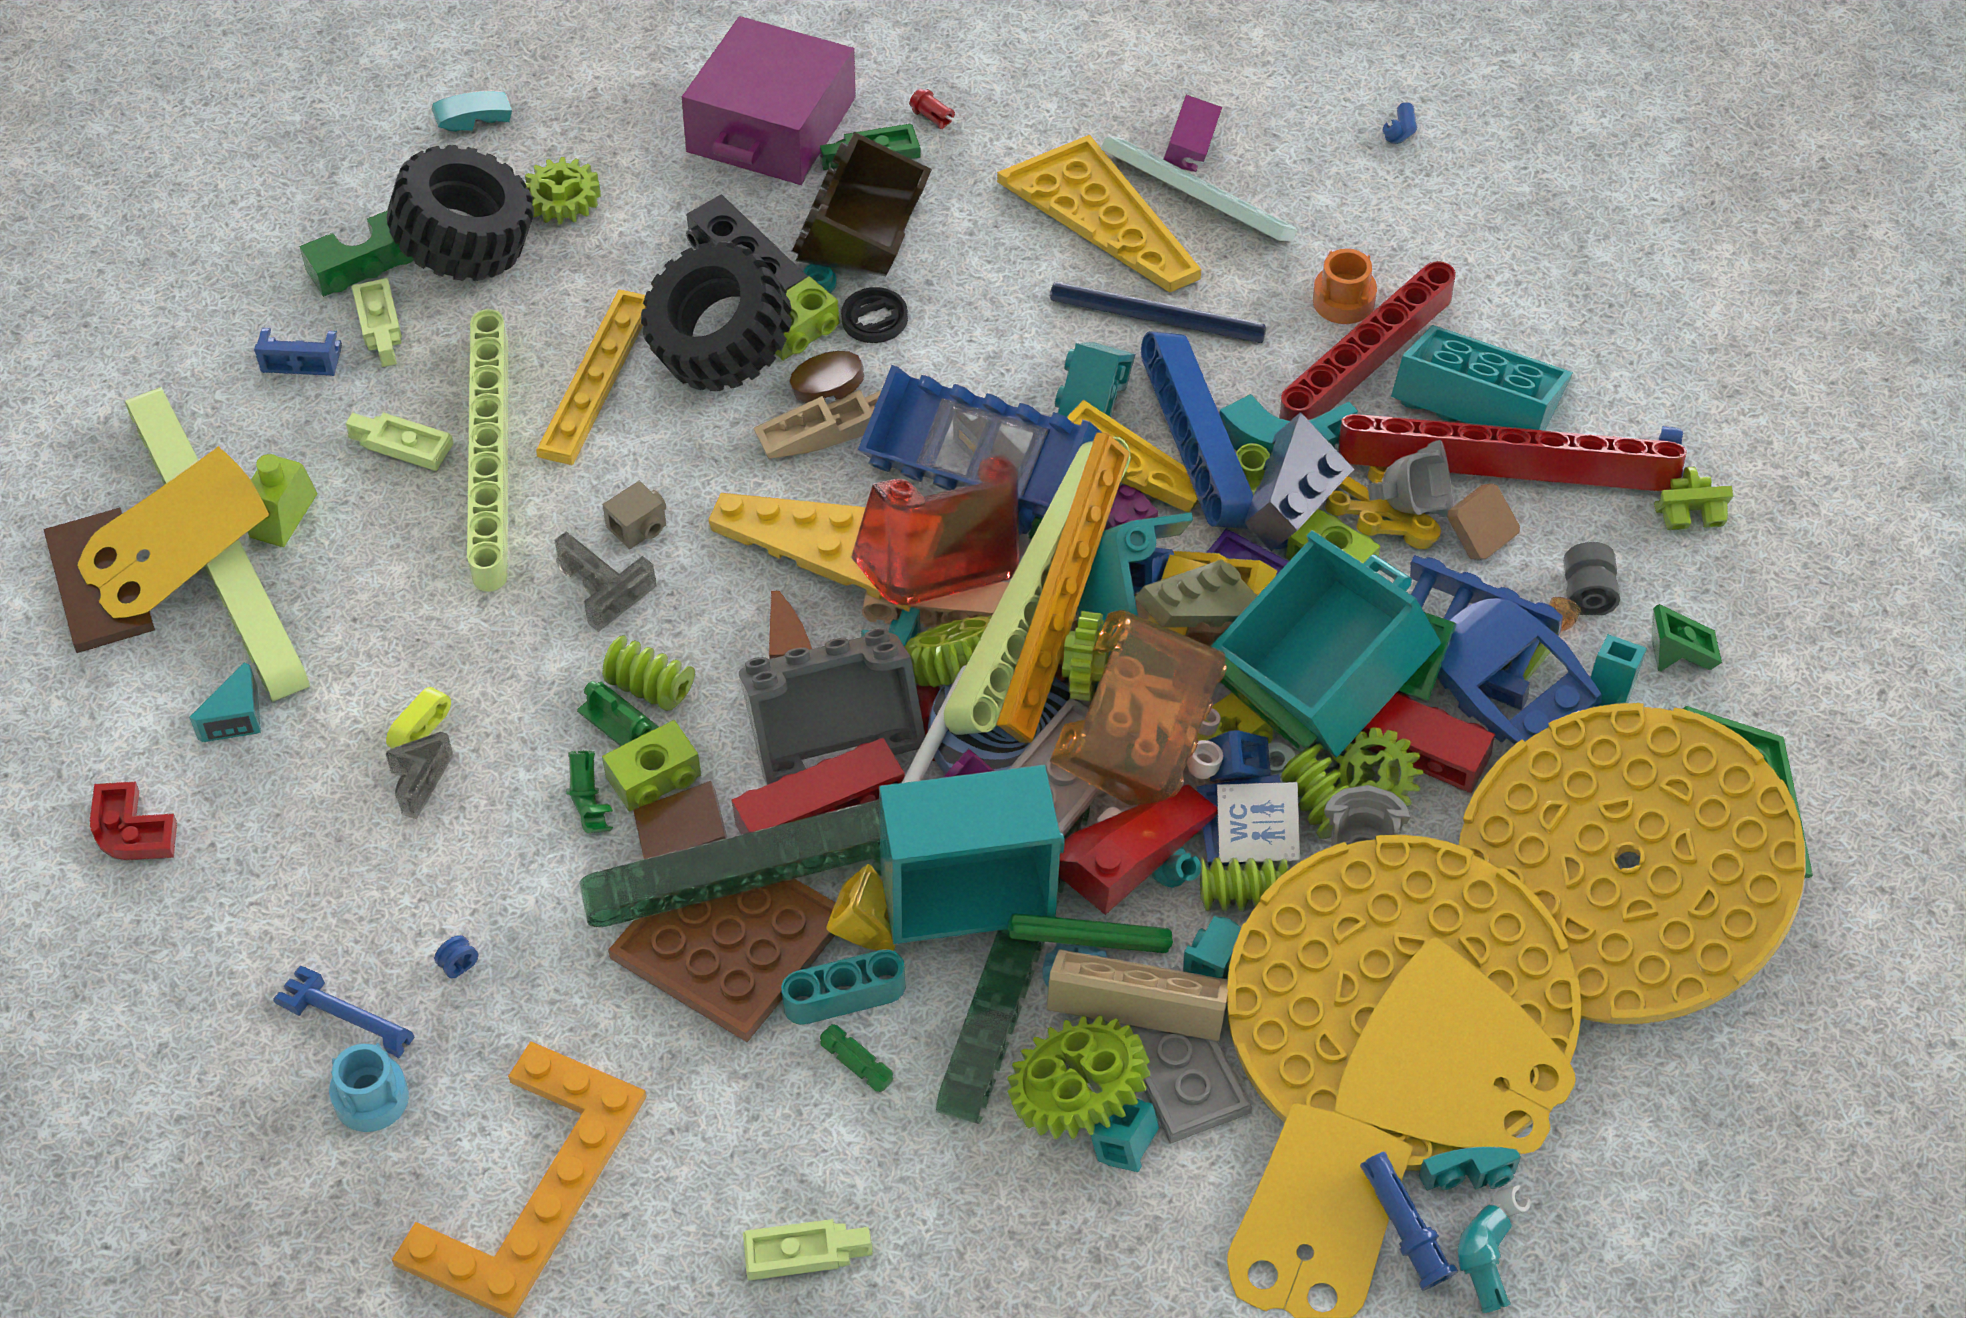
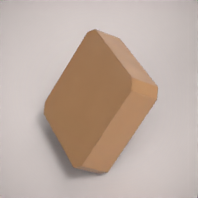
M1491 483L1479 486L1448 510L1447 518L1470 559H1487L1520 532V525L1496 484Z

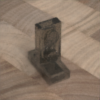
M567 531L554 540L557 552L556 563L560 570L568 577L575 575L580 579L586 591L591 595L584 601L587 622L597 632L601 631L657 587L654 565L644 556H641L621 573H618Z

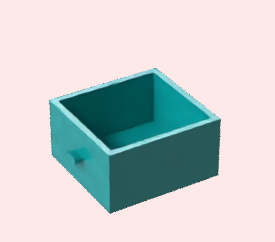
M1045 765L879 786L881 877L893 944L1008 929V920L1013 913L1056 917L1060 853H1064L1065 842L1063 833L1059 831Z

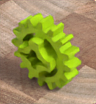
M561 157L559 163H553L552 160L547 159L545 167L533 166L535 174H525L526 189H529L533 199V217L535 218L542 214L545 223H548L552 218L557 219L558 225L563 223L564 218H569L574 223L577 222L576 215L582 214L587 217L589 215L588 207L597 208L598 206L597 198L601 197L598 174L591 171L590 164L580 167L579 159L577 158L571 163H566L565 157Z
M1081 611V617L1078 619V628H1076V631H1070L1069 635L1066 636L1062 677H1068L1071 682L1069 693H1071L1070 699L1092 701L1095 684H1097V681L1103 682L1109 660L1111 636L1103 635L1104 621L1102 620L1103 614Z
M1371 728L1369 737L1365 732L1361 731L1355 737L1356 743L1350 742L1345 748L1347 751L1345 755H1339L1337 758L1333 756V759L1341 764L1340 769L1330 772L1339 771L1341 774L1339 777L1341 783L1335 788L1346 785L1349 788L1370 785L1394 793L1406 806L1412 804L1407 796L1408 792H1419L1421 789L1417 784L1413 783V778L1423 775V770L1413 768L1412 764L1420 758V755L1413 752L1407 753L1406 750L1411 742L1403 738L1396 742L1397 732L1387 730L1383 736L1380 728ZM1377 745L1387 747L1377 755H1373L1366 750ZM1374 765L1381 766L1378 770V774L1381 777L1379 781L1372 780L1376 775L1372 769ZM1399 766L1401 767V778H1400V781H1399Z

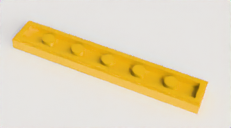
M618 289L536 449L537 457L573 466L643 327L641 324L642 309H647L643 304L645 295Z

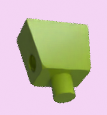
M265 454L256 461L257 471L251 478V481L263 500L269 516L249 530L248 535L249 538L284 548L318 493L304 465L274 454Z

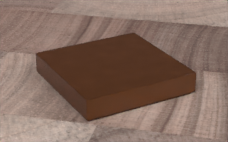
M711 781L633 809L645 866L650 875L729 846L716 790Z

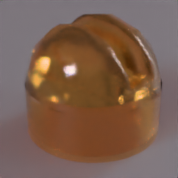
M1553 597L1549 602V605L1563 616L1561 631L1572 628L1581 612L1580 607L1573 601L1563 597Z

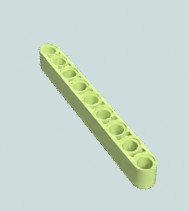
M493 309L481 310L471 318L469 372L467 559L473 584L477 589L488 592L501 588L506 583L508 577V339L503 315Z
M1113 437L1130 452L1127 443L1123 439ZM1093 441L1086 442L1079 448L981 637V641L978 642L945 706L944 721L946 727L956 735L989 732L996 726ZM1129 455L1128 461H1127V463H1126V466H1125V469H1124L1122 478H1123V476H1124V474H1125V472H1126V470H1127V468H1128V466H1129V463H1130V455Z

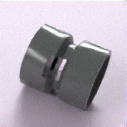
M1585 542L1571 547L1565 553L1563 559L1564 573L1568 584L1566 589L1567 601L1570 610L1577 615H1606L1614 611L1620 602V591L1616 579L1617 565L1613 549L1607 544L1600 542Z

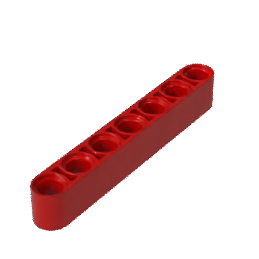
M1441 261L1430 262L1285 388L1281 395L1279 418L1291 421L1301 412L1308 420H1311L1333 409L1450 304L1456 275L1454 268L1450 264Z

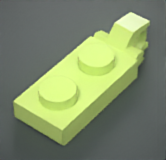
M388 278L351 285L364 342L368 347V351L378 349L382 367L397 364L393 345L402 344L400 339L402 335Z
M352 412L345 423L348 437L359 441L360 445L368 448V450L434 471L438 470L454 444L450 433L384 412L381 417L375 416L374 419Z
M833 1219L746 1230L743 1232L748 1281L839 1269V1266L850 1265V1258L873 1255L869 1227L846 1230V1224L834 1223Z

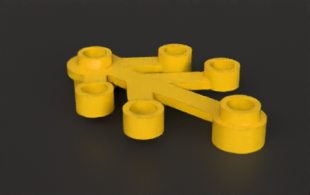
M1370 466L1367 474L1368 479L1373 483L1382 482L1388 467ZM1349 476L1338 487L1361 501L1351 500L1349 495L1342 491H1333L1326 500L1325 509L1332 515H1359L1356 528L1359 532L1368 536L1376 534L1403 535V539L1408 545L1417 549H1427L1438 541L1441 534V527L1431 516L1425 513L1417 515L1395 510L1386 499L1369 500L1368 488ZM1381 516H1383V517H1388V518L1392 519L1393 521H1391V520H1383Z

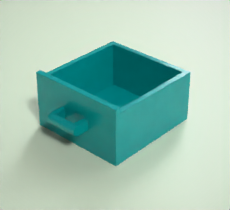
M1311 530L1307 535L1309 541L1210 648L1218 660L1225 655L1317 736L1316 744H1321L1323 749L1337 758L1437 649L1441 642L1417 599L1406 592L1411 586V577L1377 555H1371L1362 563ZM1379 570L1393 578L1394 582L1392 583L1377 572Z

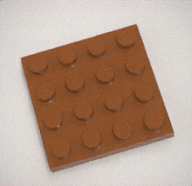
M728 840L729 846L684 862L612 944L608 952L611 960L745 1042H748L782 1001L781 985L783 980L795 971L809 968L834 938L835 935L828 932L826 926L836 902Z

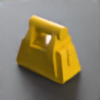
M867 864L842 884L826 928L828 932L858 946L876 951L886 949L894 951L896 944H893L883 882L874 868Z

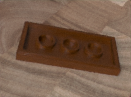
M120 507L43 529L76 653L155 631L150 611L131 617L113 618L99 603L101 598L99 588L93 584L87 585L77 566L81 554L93 534L123 514ZM111 547L99 550L94 557L95 566L99 569L110 567L116 560V550ZM134 581L123 584L117 594L118 600L125 604L134 601L140 594V585Z

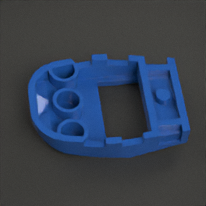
M1486 599L1469 605L1450 619V621L1456 623V628L1450 639L1437 678L1445 689L1449 688L1459 702L1458 708L1468 718L1474 717L1488 728L1489 732L1495 734L1494 738L1501 743L1506 739L1514 745L1522 739L1525 742L1535 734L1548 728V723L1574 712L1597 707L1602 703L1601 692L1567 643L1516 603L1506 599ZM1538 639L1566 667L1568 673L1511 720H1508L1478 687Z

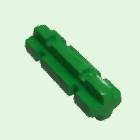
M831 1024L820 1035L821 1046L831 1054L836 1052L838 1054L836 1058L859 1078H867L866 1084L876 1092L884 1091L892 1083V1070L882 1062L876 1063L877 1058L854 1038H846L847 1033L838 1025Z

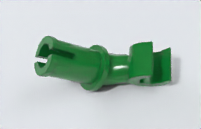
M580 750L578 753L576 751L568 752L570 788L566 789V794L571 796L581 816L583 830L587 834L611 831L613 827L606 824L604 816L605 812L613 811L609 804L597 805L595 794L599 793V788L595 787V752Z

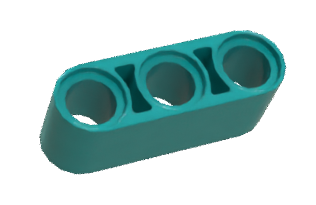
M886 949L795 971L789 974L781 985L784 1013L791 1022L804 1025L895 1002L903 996L906 989L904 960L895 951ZM883 975L893 976V978L885 980L878 977ZM846 985L851 987L847 990L836 989L840 986ZM799 996L810 997L809 999L804 1001L794 1000Z

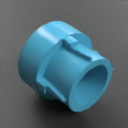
M379 1043L376 1045L356 1044L342 1051L336 1059L332 1058L333 1067L331 1070L332 1079L329 1086V1095L335 1113L344 1125L356 1131L373 1132L384 1129L399 1119L408 1104V1086L400 1066L388 1056L386 1051L382 1050Z

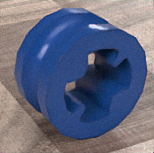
M457 935L445 941L438 948L434 960L439 967L443 968L447 977L457 978L475 965L479 954L473 946H469V941L466 937Z

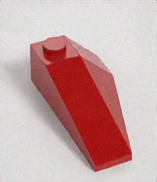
M1187 784L1072 833L1064 840V853H1060L1058 876L1106 915L1218 814V807Z

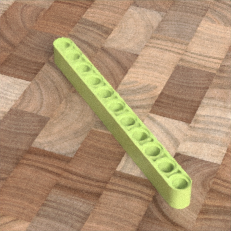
M161 387L125 400L129 415L133 423L136 424L137 432L145 448H148L149 456L158 474H161L164 485L199 461ZM238 539L204 567L210 579L214 581V587L224 607H227L228 615L238 635H241L242 643L252 663H255L256 671L266 692L269 691L271 702H275L309 688L310 683L304 667Z

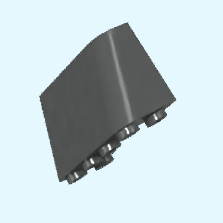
M873 629L866 632L864 637L851 640L846 638L832 639L826 642L825 646L810 650L807 648H794L787 651L785 656L777 658H753L745 663V667L739 671V679L763 778L767 785L778 781L785 775L805 770L806 768L802 762L803 759L856 747L864 743H871L881 738L885 739L892 753L897 755L919 749L925 739L911 657L898 636L889 633L887 629ZM903 739H910L904 742H896ZM786 768L789 769V770L782 771V772H776V771L781 770V769H786Z

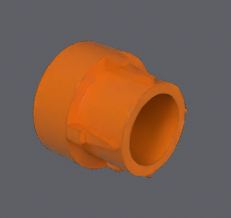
M1348 248L1329 252L1324 261L1323 270L1317 275L1314 282L1313 305L1319 315L1334 323L1353 324L1364 320L1373 312L1377 284L1372 276L1373 269L1370 255L1366 256L1358 250Z

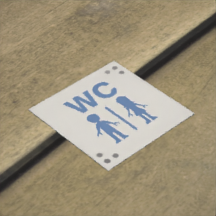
M1297 782L1217 785L1219 858L1222 863L1229 862L1231 858H1237L1238 862H1247L1248 858H1254L1255 862L1264 861L1266 858H1270L1272 861H1281L1282 859H1287V861L1300 860Z

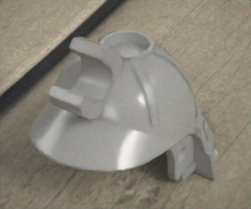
M1441 440L1428 444V447L1418 450V453L1396 460L1387 468L1382 482L1367 485L1369 500L1386 499L1395 510L1417 515L1427 512L1428 514H1438L1439 517H1447L1448 510L1453 507L1449 467Z
M1370 785L1341 790L1331 797L1324 809L1326 818H1329L1330 825H1333L1331 846L1346 842L1348 845L1359 841L1373 840L1378 835H1398V830L1401 831L1403 824H1407L1411 818L1407 806L1399 797L1392 792Z

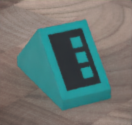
M244 662L189 717L198 740L209 742L261 733L258 687L249 664Z

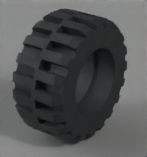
M447 145L444 149L434 146L426 149L425 152L420 151L411 156L409 160L403 163L397 175L386 216L387 225L390 229L389 232L395 244H400L401 252L407 258L410 256L414 258L416 265L423 269L425 267L434 270L433 274L441 277L445 274L453 276V280L464 281L466 278H472L473 281L484 280L487 275L492 278L502 274L504 270L510 269L516 263L517 258L520 257L534 216L533 199L529 189H526L527 186L520 175H514L512 167L506 163H499L497 157L489 153L484 155L478 153V149L471 147L459 149L458 145ZM449 209H454V210L462 211V212L467 213V214H469V215H471V216H473V217L460 215V214L455 213V212H453V211H451V210H449Z
M721 241L718 242L717 246L713 242L699 244V249L696 250L692 248L686 249L681 252L682 256L675 261L671 259L664 265L666 269L661 275L656 274L651 282L652 290L646 292L643 304L647 309H642L641 312L644 339L650 346L651 351L675 378L683 384L688 383L691 388L705 390L707 387L710 391H722L724 386L727 385L731 389L743 385V380L747 378L753 380L761 375L759 371L765 365L770 367L776 360L774 356L776 351H782L787 340L784 333H789L792 321L789 316L792 309L790 300L786 296L787 291L758 254H754L748 247L743 245L735 246L732 242ZM740 297L736 312L722 328L705 336H693L695 325L706 309L722 299Z

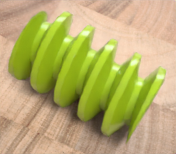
M625 635L616 638L609 646L604 658L602 670L604 681L609 685H617L624 692L631 691V694L635 697L645 698L652 705L658 704L665 711H671L678 706L690 691L695 678V669L692 666H687L681 672L682 663L679 660H672L668 665V656L666 654L660 653L654 659L655 650L653 648L646 647L641 651L640 642L634 640L627 646V637Z
M1317 744L1290 759L1284 766L1286 769L1282 772L1280 778L1283 783L1297 782L1298 797L1303 796L1298 804L1301 811L1312 810L1307 818L1310 825L1321 824L1316 834L1319 839H1327L1332 837L1333 825H1330L1329 818H1326L1324 809L1333 795L1349 787L1348 785L1338 788L1334 787L1333 784L1341 774L1339 771L1329 774L1325 773L1324 770L1332 761L1330 757L1321 760L1315 758L1323 748L1321 744Z
M1201 857L1200 899L1205 911L1211 910L1214 899L1219 900L1223 912H1227L1231 900H1236L1240 912L1245 911L1248 900H1253L1256 907L1264 892L1281 875L1288 871L1287 859L1281 860L1276 871L1270 858L1264 860L1261 870H1258L1254 858L1247 859L1243 870H1241L1237 858H1231L1227 869L1224 870L1219 857L1213 859L1210 869H1207L1204 859Z

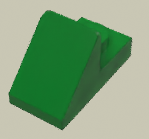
M1661 604L1653 608L1651 640L1658 671L1662 672L1681 658L1708 670H1712L1722 663L1715 630Z

